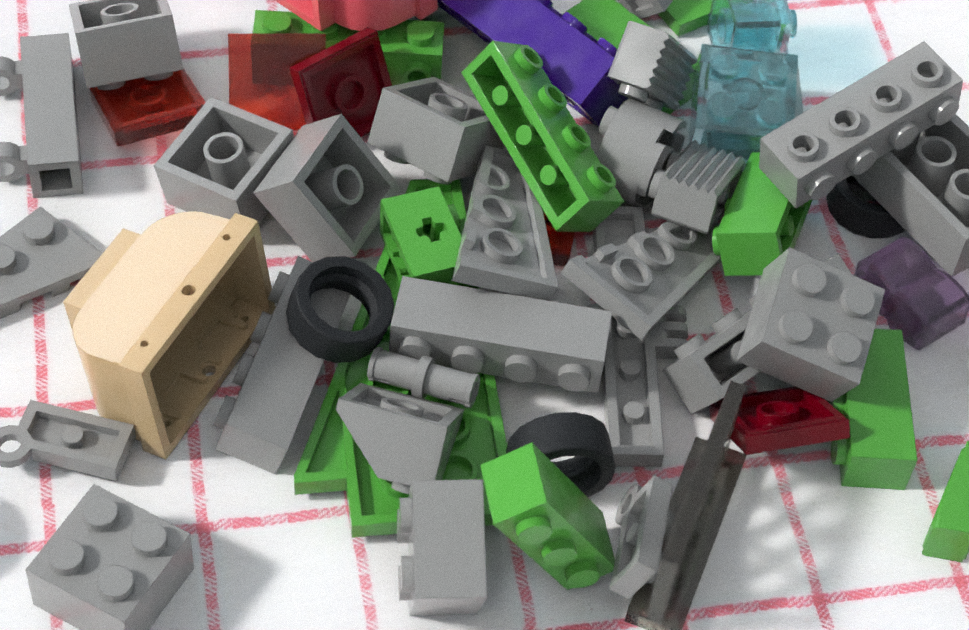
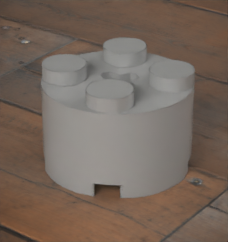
M632 98L624 101L619 109L612 106L607 109L599 126V134L604 135L598 152L594 153L600 163L606 166L616 180L615 187L624 202L634 207H643V211L647 212L653 207L655 200L648 196L653 176L657 169L665 170L668 159L673 151L681 153L685 136L677 133V131L686 128L687 122Z

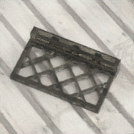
M730 381L708 440L695 437L670 501L669 509L674 511L671 526L663 539L661 551L664 553L660 561L656 581L652 584L646 582L633 595L624 622L646 630H683L747 456L744 453L729 448L746 391V385Z

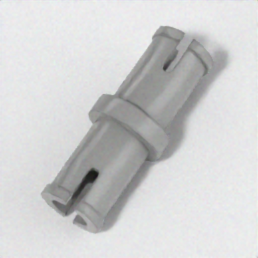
M381 347L374 349L367 369L369 381H378L411 390V395L416 398L425 399L429 395L462 404L467 408L473 406L480 386V374H472L438 365L435 358L426 355L416 359L384 350Z

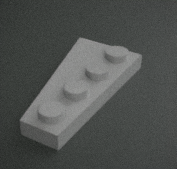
M486 145L478 161L452 281L513 295L552 301L558 289V283L543 210L509 152Z
M667 221L662 223L656 231L649 234L645 231L631 235L627 242L615 246L613 243L602 246L590 257L584 258L583 255L571 258L561 271V274L604 310L612 311V316L622 327L630 330L642 340L721 261V256H716L712 247L714 227L706 235Z

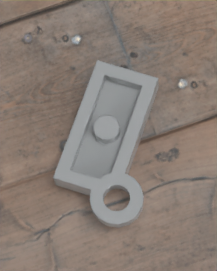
M30 400L18 426L7 425L0 427V447L3 443L10 440L20 443V447L14 452H4L0 449V466L6 468L20 466L32 455L33 461L117 481L136 438L135 427L133 424Z
M655 475L643 487L637 484L632 485L622 498L616 513V524L622 526L609 590L627 599H630L646 582L649 584L655 582L662 572L666 561V554L661 550L664 536L669 530L674 516V511L669 509L673 484Z

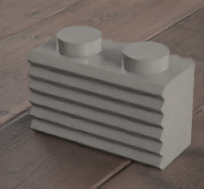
M628 21L607 77L620 85L618 93L627 98L635 99L658 110H662L663 106L676 110L680 108L678 101L684 98L682 92L687 90L685 83L691 80L688 74L694 72L692 65L698 61L690 51L667 32Z
M696 140L690 142L681 153L673 151L668 159L665 170L657 169L651 181L648 196L655 199L651 215L708 235L709 231L712 230V227L715 226V223L717 224V221L723 215L726 200L731 198L742 175L745 164L742 155L736 158L733 152L727 155L724 149L717 152L714 146L708 149L705 143L699 145Z

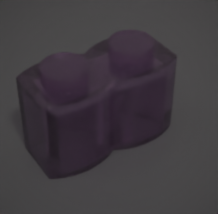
M901 237L857 263L854 276L885 289L879 315L886 317L890 329L902 330L903 341L913 348L921 350L965 323L969 311V295L952 276L937 269L927 253L912 240Z

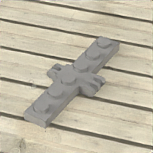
M619 206L593 230L594 254L602 246L610 243L618 246L627 242L631 235L645 231L643 207ZM592 303L586 306L589 308L604 310L597 303ZM676 305L642 340L630 330L622 327L611 316L602 382L605 427L610 437L616 466L662 467L664 444L656 358L679 359L673 350L685 343L688 338V327L685 324L687 320L686 309L682 306Z

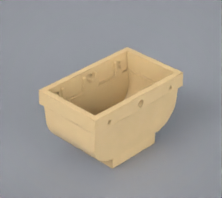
M189 211L164 217L149 226L142 234L123 228L63 301L100 417L133 424L136 434L135 439L141 441L143 451L163 459L169 457L252 343L250 339L262 311L271 315L274 312L275 303L267 300L272 286L258 220L237 213L231 219L204 212ZM207 373H214L211 376H206Z

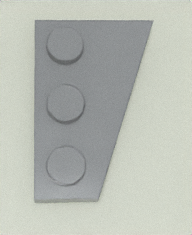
M40 206L0 236V319L21 311L23 302L50 292L52 297L71 290L70 283L83 278L102 255V252Z

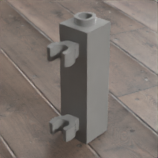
M69 33L20 37V61H13L10 58L0 56V96L12 94L17 89L23 88L26 145L18 146L11 142H0V182L14 181L22 175L29 174L33 198L84 194L74 68Z

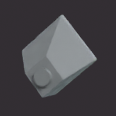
M363 383L358 384L340 397L336 407V411L376 476L380 479L392 481V489L409 494L412 481L442 480L462 421L464 409Z

